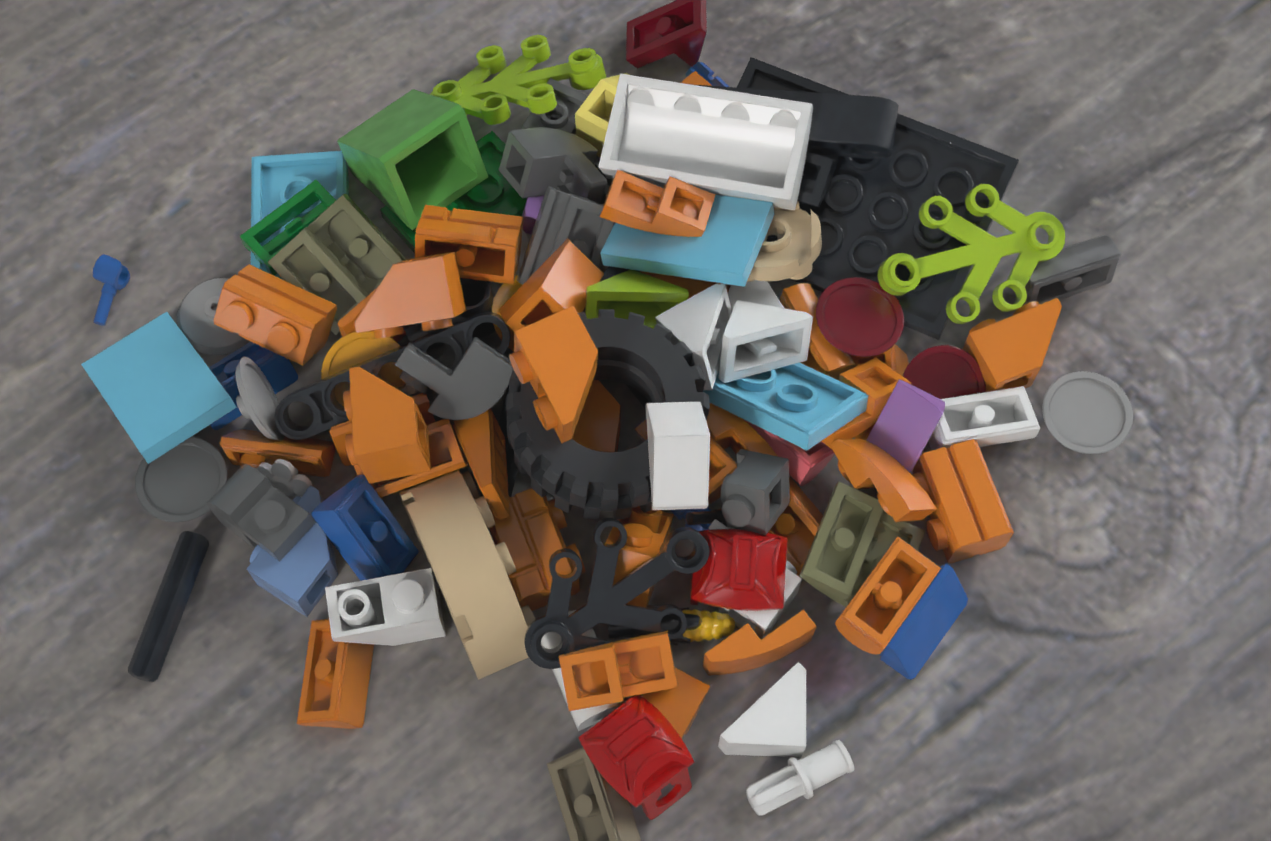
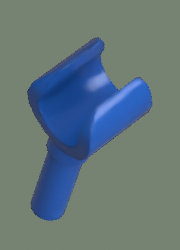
M103 254L97 259L93 267L94 279L104 283L93 323L101 326L106 325L111 304L117 290L123 289L130 280L128 269L119 260Z

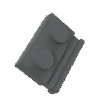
M547 186L517 276V281L520 284H524L567 238L599 268L602 259L600 253L614 222L600 217L604 204Z

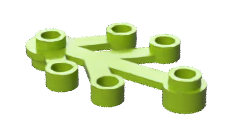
M533 35L521 42L520 46L523 54L508 67H506L507 62L503 49L496 45L487 46L476 54L479 65L458 82L447 80L437 84L430 95L459 104L464 108L466 116L469 114L483 119L486 124L497 125L505 122L511 116L508 102L527 107L535 114H544L553 110L557 105V100L553 87L550 84H546L550 78L556 81L569 79L571 87L576 90H589L595 88L601 79L606 78V72L601 56L596 54L595 50L591 48L575 50L569 55L568 63L528 72L536 64L546 61L551 55L547 38L543 35ZM500 72V73H499L497 76H495L492 80H490V81H488V82L482 83V82H483L484 80H486L491 74H496V73Z
M980 184L968 192L965 198V205L972 215L977 217L987 215L1013 233L996 238L954 213L951 203L942 196L931 197L919 209V218L922 224L931 229L939 228L967 246L917 259L906 253L894 254L880 265L878 270L879 284L884 291L891 295H904L915 289L922 278L973 265L958 294L951 297L946 305L948 318L956 324H965L978 316L980 312L979 298L1000 259L1019 253L1007 280L997 285L992 294L993 303L999 310L1004 312L1013 311L1025 303L1027 298L1025 286L1038 262L1054 258L1064 247L1065 230L1061 222L1054 215L1047 212H1034L1025 216L1000 201L999 194L993 186ZM981 192L988 197V208H981L977 205L975 200L976 193ZM935 204L941 208L943 212L942 220L937 221L931 218L928 211L930 205ZM1037 228H1042L1047 232V244H1042L1036 239L1035 232ZM897 264H903L909 269L910 277L908 281H902L897 278L895 274ZM1005 287L1014 290L1016 294L1014 304H1009L1004 300L1003 290ZM958 300H964L969 304L970 312L967 317L958 314L956 310Z

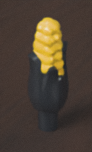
M659 605L647 606V608L658 609L659 607H661ZM689 607L680 608L686 616L687 628L681 637L670 640V645L678 646V644H690L693 641L700 642L703 639L712 640L713 638L720 639L723 636H729L735 629V621L726 613L721 614L716 611L709 612L707 610L699 611L697 609L689 610ZM676 614L665 615L661 620V628L673 630L679 623V616ZM608 624L609 638H616L620 635L639 637L658 633Z

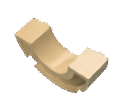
M455 470L399 492L478 680L529 658L525 650L524 637L535 617L529 605L520 608L508 577L509 574L516 572L514 562L505 542L495 545L488 528L496 524L485 497L479 496L470 472L460 473L459 470Z

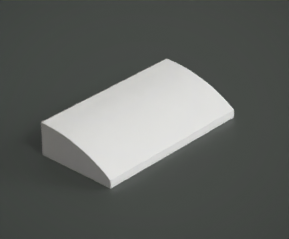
M620 74L598 168L608 179H613L617 170H620L664 188L669 176L715 195L773 202V207L795 211L807 153L813 105L799 101Z

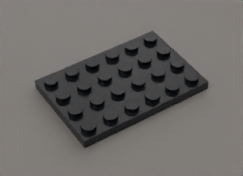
M752 57L737 85L739 88L846 94ZM897 114L891 156L887 158L840 156L820 208L799 202L801 210L806 211L810 216L812 210L818 216L821 225L822 247L819 256L812 263V272L807 277L794 281L808 283L813 289L821 292L832 283L845 278H866L879 283L878 270L880 265L894 254L906 253L917 259L967 246L939 228L931 229L923 225L919 218L921 205L931 197L942 196L951 203L954 213L988 232L993 219L987 215L983 217L972 215L965 205L966 195L980 184H989L997 190L999 200L1002 201L1018 167L1019 160L904 115ZM981 192L976 193L975 200L977 205L981 208H988V197ZM935 204L930 205L928 211L931 218L937 221L942 220L943 212L941 208ZM768 235L766 242L777 241V235ZM897 264L895 268L897 278L902 281H908L910 277L909 269L903 264ZM973 265L922 278L915 289L904 295H894L903 310L904 326L940 340L949 320L946 313L947 302L951 297L958 294Z

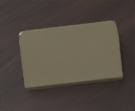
M583 747L547 763L570 841H641L629 802L600 775Z

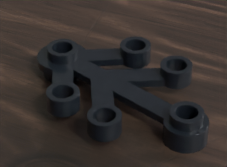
M615 518L600 520L593 530V538L597 544L587 602L569 616L568 610L572 582L580 577L582 562L576 552L567 548L559 549L551 555L549 570L552 575V582L546 614L535 619L529 625L524 637V645L528 657L539 667L557 669L561 668L559 655L634 638L630 635H620L613 641H607L582 635L598 623L658 633L668 631L669 640L681 637L686 631L687 619L682 610L676 605L666 604L658 609L628 605L627 603L674 570L685 574L699 571L709 558V546L706 539L693 528H677L665 539L662 552L613 585L619 550L626 544L627 532L622 523ZM608 526H614L620 531L618 540L613 544H605L600 540L602 530ZM683 539H689L694 544L692 553L686 557H680L675 553L677 543ZM564 557H569L575 561L574 570L567 575H561L555 570L556 563ZM667 614L679 616V623L673 630L661 628V620ZM548 632H556L561 636L560 644L553 649L545 648L541 644L542 637Z

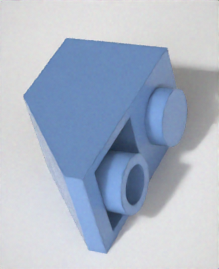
M310 485L302 497L297 496L292 501L312 516L311 512L324 500L319 490ZM317 522L280 562L257 545L251 554L250 565L247 568L258 586L308 617L325 594V587H330L338 576L333 543Z

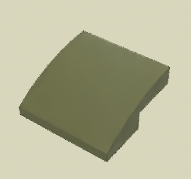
M345 193L307 228L294 237L268 263L285 281L337 305V311L331 327V331L336 335L340 332L337 324L338 321L380 285L393 264L404 261L406 258Z
M839 481L834 487L799 576L826 596L846 607L897 537H900L918 551L925 530L906 521L895 522L893 517L883 511L878 499Z

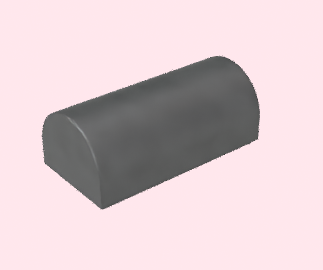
M1107 235L1063 248L1054 258L1038 262L1025 286L1027 298L1023 305L1033 301H1038L1041 305L1056 298L1062 299L1111 283L1121 252L1114 241Z

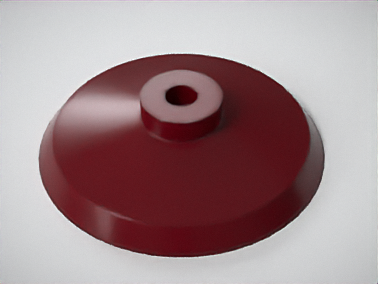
M853 277L838 280L822 292L816 305V320L823 336L834 347L850 355L868 357L884 353L897 343L903 332L904 314L899 301L894 295L884 291L879 283L870 279Z
M938 345L923 350L910 361L903 373V377L910 381L911 385L939 399L986 392V384L978 362L968 352L955 346Z

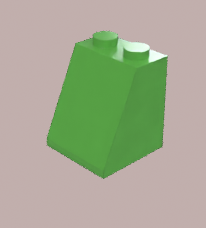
M412 89L337 140L351 173L411 230L417 227L425 205L446 207L488 178L464 108L457 103Z

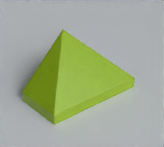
M628 270L587 287L585 314L587 319L598 318L599 309H614L615 318L628 319L629 313L632 312L645 316L643 325L654 329L657 324L655 317L687 300L689 292L685 288L639 271Z

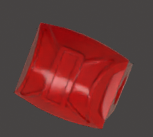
M742 529L698 531L708 543L709 558L706 564L692 575L690 605H698V602L711 606L745 611L783 609L788 538L771 533L762 535Z
M642 695L632 696L578 737L590 761L600 775L635 808L642 805L645 815L650 820L662 814L692 788L687 768L694 763V760L688 748L667 718ZM669 783L672 786L675 785L666 796L657 800L665 786Z

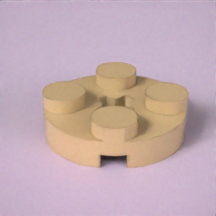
M798 201L795 211L774 207L775 215L747 282L755 280L779 281L788 278L798 280L807 277L812 272V263L819 256L822 247L820 221L812 210L810 216L806 211L800 209ZM768 235H777V241L766 242Z

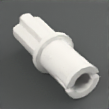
M836 740L831 745L798 761L794 757L788 759V766L748 785L746 795L757 815L763 816L801 796H804L806 799L812 798L813 790L846 773L853 772L854 765L843 743L840 740Z

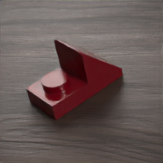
M675 0L628 21L626 61L638 69L675 53L689 66L693 67L699 61L707 33L706 0Z

